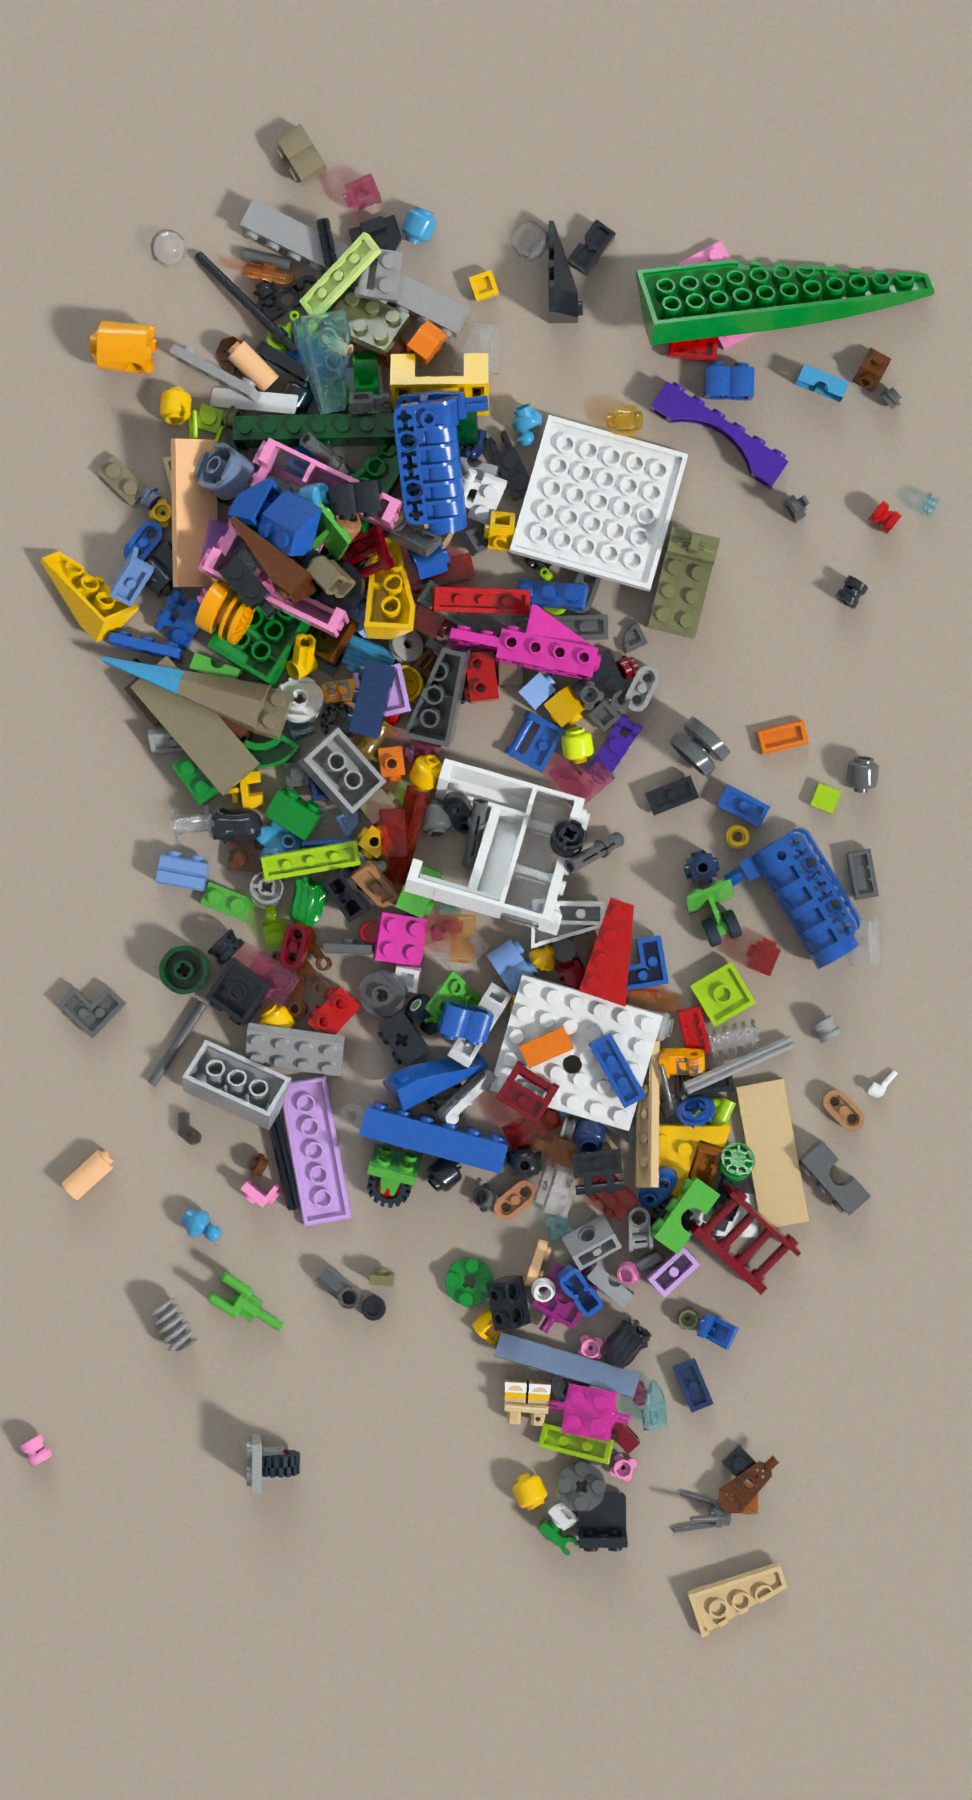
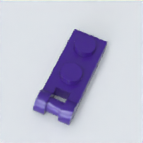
M622 714L586 768V771L604 783L607 782L643 728L639 723L634 724L628 720L629 717L625 714ZM622 727L630 732L627 738L619 734Z

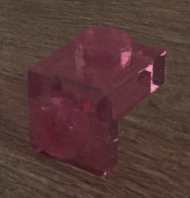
M412 739L411 746L406 745L404 759L408 760L407 769L411 770L413 762L422 755H433L439 759L441 745Z

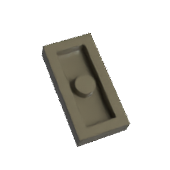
M114 455L97 472L132 507L141 499L140 494L147 488Z

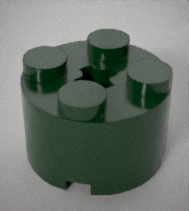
M190 945L170 949L164 955L159 965V975L162 983L169 990L177 994H190L200 990L208 983L211 974V964L207 955L201 949ZM183 963H185L186 967L190 966L187 976L185 973L180 972V968L184 967Z

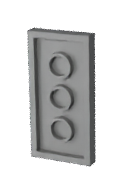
M248 1023L246 1058L263 1066L341 1077L345 1036Z

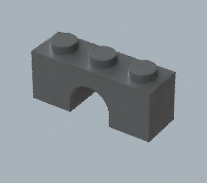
M821 1139L799 1157L802 1162L800 1168L808 1177L812 1174L818 1180L815 1185L824 1195L829 1193L835 1199L831 1203L840 1213L845 1211L848 1215H851L871 1197L853 1176L842 1183H835L831 1180L830 1169L839 1159Z

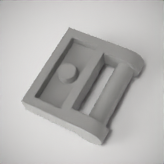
M381 249L382 252L376 257L378 261L374 290L367 289L369 265L358 277V285L354 289V296L398 302L404 254L401 251Z

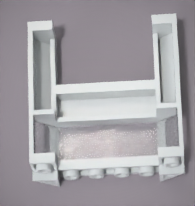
M445 758L434 800H440L441 804H443L446 794L452 791L465 794L472 807L474 798L488 800L485 816L488 822L469 885L465 887L421 874L423 861L413 858L404 891L557 935L562 919V914H558L561 902L557 901L558 895L563 896L566 881L562 879L564 874H569L564 868V861L568 858L560 857L553 852L550 847V837L555 824L563 819L565 821H570V819L576 820L582 824L584 830L587 829L590 814L586 813L587 809L583 808L585 799Z

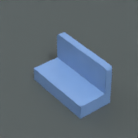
M135 546L114 578L110 597L132 607L154 570V566L137 558L139 548Z

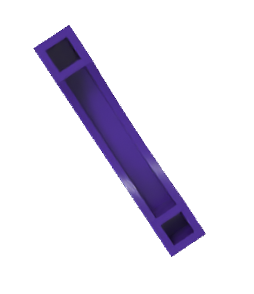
M667 381L651 404L650 411L668 423H695L720 433L739 451L747 466L750 477L771 489L789 462L785 459L786 455L777 449L772 451L766 447V442L756 435L751 437L745 433L746 429L736 422L731 424L724 419L725 415L717 409L710 410L704 406L705 402L695 395L690 397L684 393L685 389L678 383L673 382L671 384Z

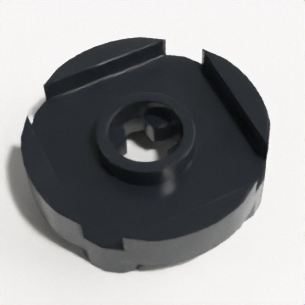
M337 562L356 584L343 598H336L333 594H326L317 584V595L320 603L334 610L338 607L344 611H349L363 598L365 579L352 564Z

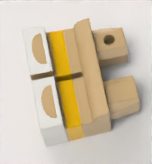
M505 1378L504 1411H507L508 1424H521V1412L531 1413L530 1425L543 1426L545 1414H548L551 1380L529 1379L528 1400L526 1401L527 1379Z

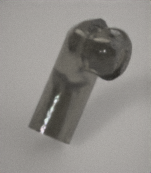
M178 1112V1135L188 1144L195 1145L201 1141V1133L190 1125V1112Z

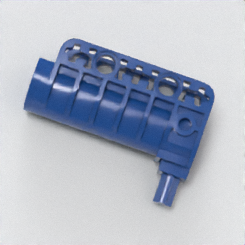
M440 390L403 394L397 398L393 422L404 514L409 523L413 525L428 524L429 531L436 535L458 532L467 527L457 425H459V419H467V412L489 410L487 395L465 398V391ZM403 400H408V403L403 404ZM404 410H406V413L409 414V417L406 419H402L405 418ZM408 424V428L402 429L403 426ZM404 434H410V435H412V436H411V437H407V436H405ZM403 441L413 442V445L408 446V443L403 444ZM413 451H414L415 453H412V454H411V457H412V462L415 463V466H412V467H409V468H408V467H406L405 465L410 466L411 463H410V457L407 456V453H410V452H413ZM413 472L414 476L419 475V478L409 477V474ZM420 489L418 493L414 495V490ZM419 499L422 500V502H421V501H417V507H416L415 503L410 502V501H416V500H419ZM409 512L421 514H419V518H414V515L409 514Z

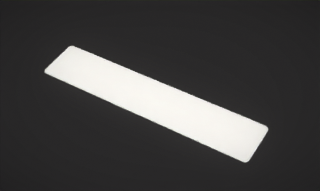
M213 387L210 406L229 408L234 405L236 409L295 414L298 395L258 391L260 396L254 402L232 389Z

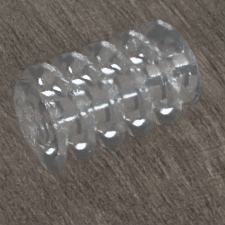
M754 1018L750 1020V1026L745 1021H742L740 1029L735 1023H732L731 1031H729L726 1025L722 1026V1033L717 1028H713L711 1036L707 1031L710 1048L716 1059H719V1051H722L725 1057H727L729 1049H732L734 1054H737L738 1047L741 1046L743 1051L747 1052V1045L750 1044L756 1050L757 1042H760Z

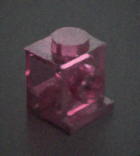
M371 173L344 185L346 193L343 194L344 200L348 208L353 206L355 212L382 202L381 195ZM364 193L366 197L358 199L357 195Z

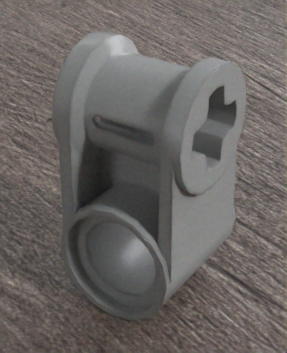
M633 1204L627 1211L629 1252H633L634 1249L643 1248L653 1250V1236L651 1235L652 1230L648 1209L642 1204ZM636 1211L645 1213L644 1219L640 1222L632 1219V1215Z

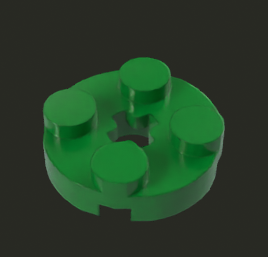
M470 1257L458 1259L449 1267L447 1272L446 1290L456 1303L464 1307L479 1305L488 1298L486 1283L493 1281L492 1271L480 1259ZM467 1275L469 1278L475 1277L476 1279L472 1288L463 1285L465 1282L464 1277Z

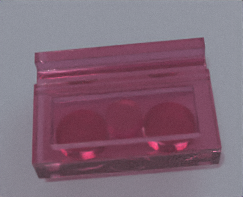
M259 951L250 967L251 970L273 985L266 997L280 1006H285V1001L290 997L301 976L293 970L285 968L281 962L264 951Z

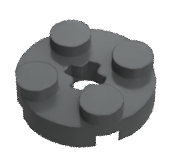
M379 968L367 974L361 981L358 992L360 991L361 998L359 1000L362 1007L375 1017H391L396 1015L404 1006L408 994V988L403 980L386 968ZM377 989L386 990L388 998L385 996L380 998L378 996L380 992Z
M578 1462L566 1467L560 1474L557 1485L559 1498L562 1503L570 1510L579 1512L595 1509L602 1502L606 1489L605 1480L600 1470L586 1462ZM580 1481L582 1483L585 1481L588 1491L586 1493L582 1491L577 1493L576 1482Z

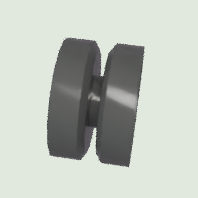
M692 716L684 724L685 732L690 738L683 733L677 732L669 740V743L693 768L708 778L716 769L715 763L708 755L717 761L723 762L731 751L709 727Z

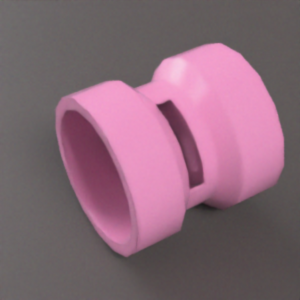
M41 1433L20 1445L23 1453L28 1455V1462L31 1467L52 1456L49 1448L43 1444L44 1439Z

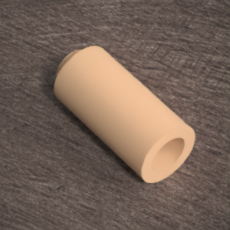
M237 341L228 350L231 354L228 359L249 380L254 382L261 392H265L279 377L245 341L242 344Z
M97 1150L62 1182L64 1189L74 1199L79 1200L114 1168L112 1164L114 1161L113 1157L105 1150L103 1152Z

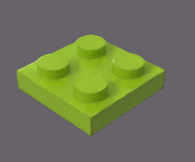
M732 961L689 985L714 1027L756 1003Z

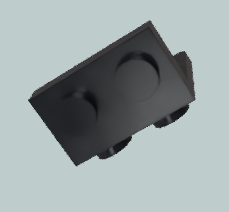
M605 1492L602 1502L595 1509L587 1512L578 1511L579 1548H584V1551L587 1552L598 1551V1548H608L609 1551H621L622 1548H628L626 1496L623 1492Z

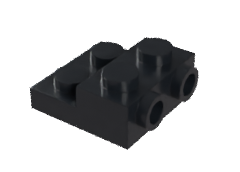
M233 957L205 997L211 1001L210 1005L218 1011L223 1010L229 1014V1019L239 1026L241 1024L247 1025L262 1006L261 1002L273 985Z

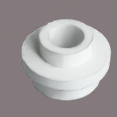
M547 1278L537 1279L531 1286L532 1296L540 1302L549 1301L555 1295L554 1283ZM544 1286L547 1287V1290L540 1291L539 1288Z

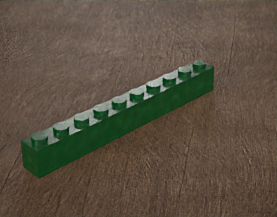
M467 412V419H459V425H457L459 444H478L477 412ZM394 413L233 416V441L236 448H259L263 440L267 442L268 438L288 447H298L301 437L305 433L310 432L325 446L396 445L393 422ZM405 413V418L402 419L408 418L409 414ZM408 424L403 426L402 429L408 428ZM404 434V435L407 436V437H411V436H412V435H410V434ZM403 441V444L413 445V442Z

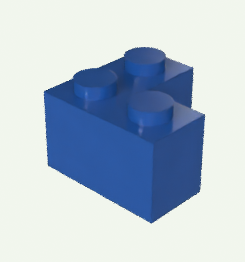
M661 935L635 939L639 963L629 964L627 991L669 984Z

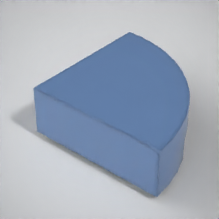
M358 809L351 815L344 816L341 813L335 816L345 838L349 837L358 826Z

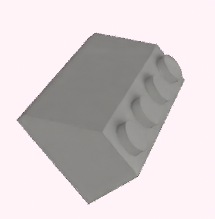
M205 1040L183 1075L182 1082L184 1092L269 1130L281 1110L292 1078Z

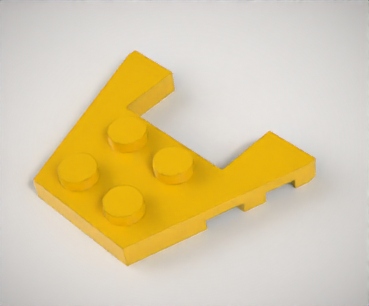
M660 1124L659 1168L666 1166L676 1171L678 1180L676 1187L671 1192L674 1196L678 1197L682 1192L680 1187L688 1177L699 1141L702 1140L724 1148L731 1125L704 1124V1127L696 1125L693 1129L690 1125ZM661 1180L662 1183H665V1184L668 1183V1182L665 1181V1180Z

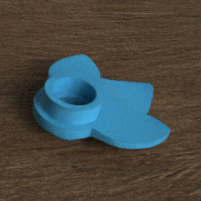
M271 820V827H262L261 835L256 838L264 846L259 860H261V856L299 850L300 848L299 837ZM290 839L293 844L287 846L284 844V841Z

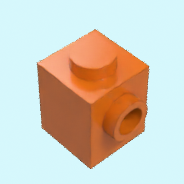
M403 746L378 749L381 776L387 778V782L402 781L401 776H407Z

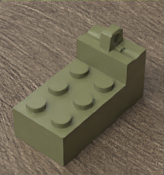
M672 527L647 628L692 639L695 638L720 538Z

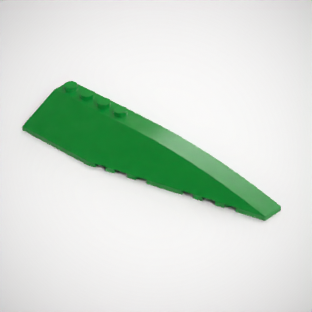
M731 259L636 270L644 326L650 345L771 331L827 322L904 304L934 295L935 292L926 273L897 271L895 275L883 272V270L863 273L860 272V269L849 268V271H838L837 267L801 264L793 268L786 266L785 263H775L774 266L761 265L759 261H750V264H739L738 260Z
M381 445L350 476L359 481L380 479L381 491L390 496L400 479L396 445ZM414 451L407 453V456L410 457V460L412 458L411 454L414 453ZM360 519L362 527L358 534L371 529L373 524ZM323 545L320 554L328 560H335ZM340 558L339 560H335V561H336V562H342V559ZM257 565V567L255 568V570L253 571V574L255 573V571H256L257 568L260 569V567H259L258 565ZM313 580V584L316 590L317 583ZM316 590L309 597L320 602ZM257 606L249 628L237 644L232 645L228 643L227 637L224 640L218 637V627L207 647L251 677L273 688L285 669L286 662L293 656L295 637L301 633L306 634L311 625L274 608L276 613L268 618Z

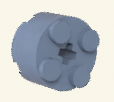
M217 443L213 445L215 449L210 453L206 451L201 456L196 467V476L199 478L197 482L218 498L230 500L236 498L240 492L245 490V486L254 472V465L250 463L248 458L228 444Z

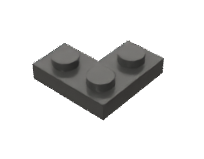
M75 987L58 1006L91 1038H94L127 1003L111 987H108L93 1003Z

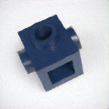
M705 850L691 853L692 858L686 859L687 864L683 865L686 878H691V883L698 882V886L713 883L712 878L717 877L716 872L720 871L717 857H712V853L706 854ZM700 863L706 864L707 870L705 872L698 870Z

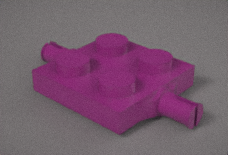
M557 1262L547 1276V1279H550L555 1285V1295L547 1302H540L535 1298L531 1302V1305L541 1310L546 1316L539 1327L546 1334H548L554 1322L562 1323L573 1330L582 1315L573 1298L563 1291L558 1282L556 1274L565 1267ZM588 1267L581 1270L582 1275L585 1273ZM586 1280L597 1291L598 1288ZM543 1286L539 1290L546 1291L547 1287Z

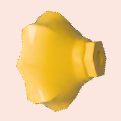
M546 945L545 947L531 949L529 958L532 960L535 968L550 972L556 964L553 956L555 949L552 946Z

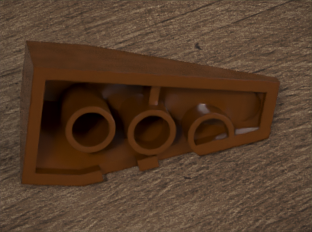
M234 516L230 519L234 531L275 589L274 593L281 600L286 601L288 599L295 604L316 591L310 572Z

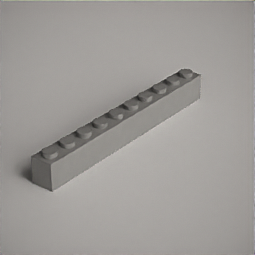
M252 199L240 223L244 236L253 241L259 239L265 242V246L275 252L281 250L287 253L286 256L297 263L301 260L309 264L308 268L314 272L321 274L322 271L325 273L330 267H326L324 264V254L322 253L318 234L320 232ZM333 239L334 253L338 260L349 246ZM377 260L370 264L367 289L374 290ZM402 273L398 302L378 300L417 318L416 322L420 325L430 321L449 335L448 338L451 336L458 337L470 313L468 306ZM358 278L351 284V289L354 290L357 287Z

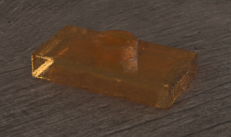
M248 263L243 267L242 275L289 285L295 281L296 272L277 269L278 265L273 263H263V266Z

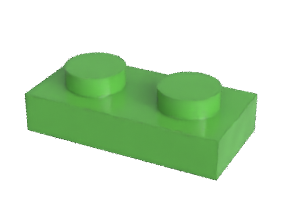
M208 882L200 902L201 905L246 922L253 904L250 897L212 882Z

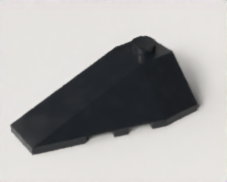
M549 221V323H578V316H583V301H578V291L554 221Z

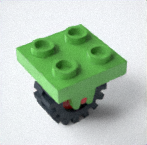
M376 1144L367 1174L370 1175L367 1190H370V1198L374 1196L373 1201L375 1203L380 1200V1206L384 1207L385 1203H388V1208H392L394 1203L396 1207L400 1206L401 1201L404 1203L410 1195L412 1186L415 1185L422 1156L412 1151H400L389 1145Z

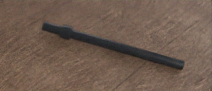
M202 251L195 255V259L272 334V338L278 344H283L293 355L300 351V347L288 337L289 333L282 326L278 327Z

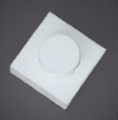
M398 964L395 974L403 980L408 988V992L417 993L419 991L422 968Z
M562 1502L554 1505L548 1511L553 1523L557 1527L562 1528L563 1531L573 1527L579 1521L576 1515Z

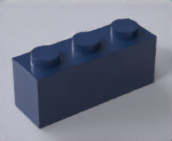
M366 660L365 665L361 664L358 678L362 679L360 688H355L352 702L355 703L354 711L349 712L346 726L349 727L350 733L379 740L397 670L396 667L371 660Z

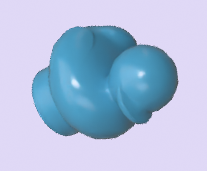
M531 403L521 405L513 410L515 417L512 421V427L519 432L515 441H518L525 447L532 445L535 439L534 434L529 429L535 426L540 427L542 424V415L539 411L532 408Z
M191 1208L186 1212L181 1221V1225L186 1227L187 1234L190 1237H198L204 1233L206 1239L211 1242L217 1241L221 1237L220 1228L216 1225H209L210 1217L207 1211H196Z

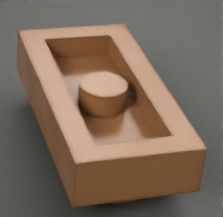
M371 860L351 872V878L381 909L399 899L401 892Z

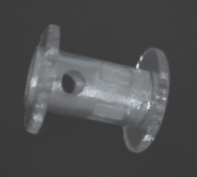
M205 805V812L178 816L176 809L172 810V831L178 843H181L182 835L208 831L210 838H213L212 828L215 825L214 821H212L213 812L210 805Z

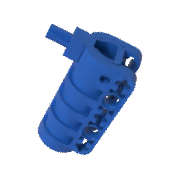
M799 827L740 861L739 867L723 876L725 881L730 879L734 887L747 878L749 881H752L762 875L817 969L836 961L859 946L854 934L861 925L860 915L807 829ZM794 839H800L801 843H795ZM806 848L807 850L801 854L799 850L803 851ZM806 858H811L815 865H808ZM819 881H820V882L825 881V882H826V885H825V884H822V885H821V884L819 883ZM830 900L837 901L840 907H834Z

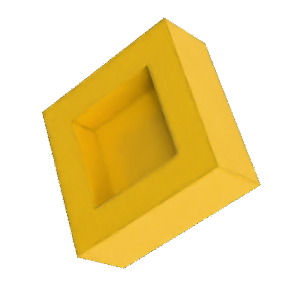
M491 270L468 278L476 303L499 295Z

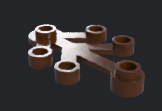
M308 926L311 933L308 950L316 959L317 969L327 971L331 968L332 961L323 954L315 943L317 938L316 932L313 927ZM298 930V935L301 937L302 933ZM308 950L305 962L301 967L294 970L285 968L278 975H271L268 979V982L273 985L272 989H280L283 987L284 982L295 974L293 999L287 1005V1010L293 1018H303L308 1013V1004L303 1000L306 975L313 983V991L316 994L324 995L329 991V984L322 980L307 960ZM274 951L270 957L271 962L274 965H282L281 962L276 961V955L280 954V951ZM323 959H325L327 962L325 968L321 966V961ZM274 978H278L279 984L277 986L273 984ZM320 983L324 985V990L322 992L318 990V985ZM295 1004L299 1007V1011L297 1013L293 1011V1006Z

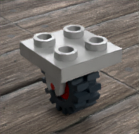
M251 1434V1441H246L247 1462H251V1466H246V1486H251L252 1494L262 1493V1480L283 1479L284 1476L291 1477L300 1474V1453L298 1451L283 1450V1447H263L261 1434Z

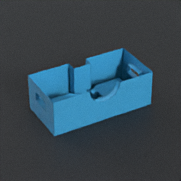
M804 364L795 385L812 392H818L822 396L840 402L849 381Z

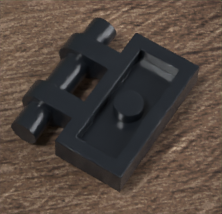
M620 1148L571 1154L574 1179L584 1178L585 1185L575 1186L576 1195L586 1194V1197L594 1196L593 1193L608 1192V1194H612L617 1190H625L624 1180L614 1181L613 1174L623 1173ZM606 1175L607 1182L592 1184L591 1177Z

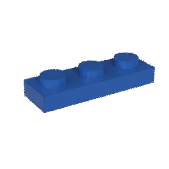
M518 579L516 589L530 590V606L534 604L544 608L585 610L589 591L587 585Z
M118 630L117 633L110 632L108 642L111 646L160 658L168 656L170 660L176 662L182 661L183 652L178 648L179 645L175 643L164 642V645L155 643L153 638L141 636L140 639L131 637V633Z
M611 1032L589 1043L592 1052L624 1108L646 1097Z

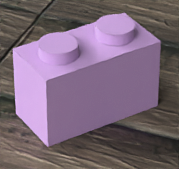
M684 1246L678 1255L672 1251L646 1276L648 1281L665 1298L700 1263Z

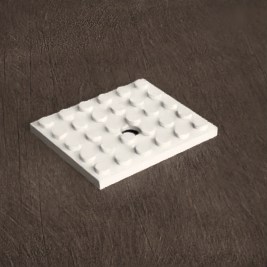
M522 974L494 1071V1075L497 1078L491 1083L489 1090L499 1093L513 1067L519 1060L524 1063L525 1068L550 1083L555 1082L560 1085L548 1105L549 1108L629 1131L637 1102L626 1108L623 1107L592 1052L589 1043L611 1032L642 1087L663 1014L626 1004L624 1007L586 994L578 989ZM564 1026L574 1049L529 1068L519 1045ZM569 1055L579 1057L582 1062L581 1069L576 1073H569L563 1067V1060ZM520 1075L515 1079L517 1083L542 1098L545 1097L547 1092Z

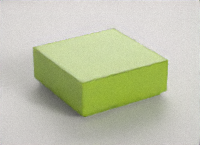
M818 783L809 806L833 814L841 791Z

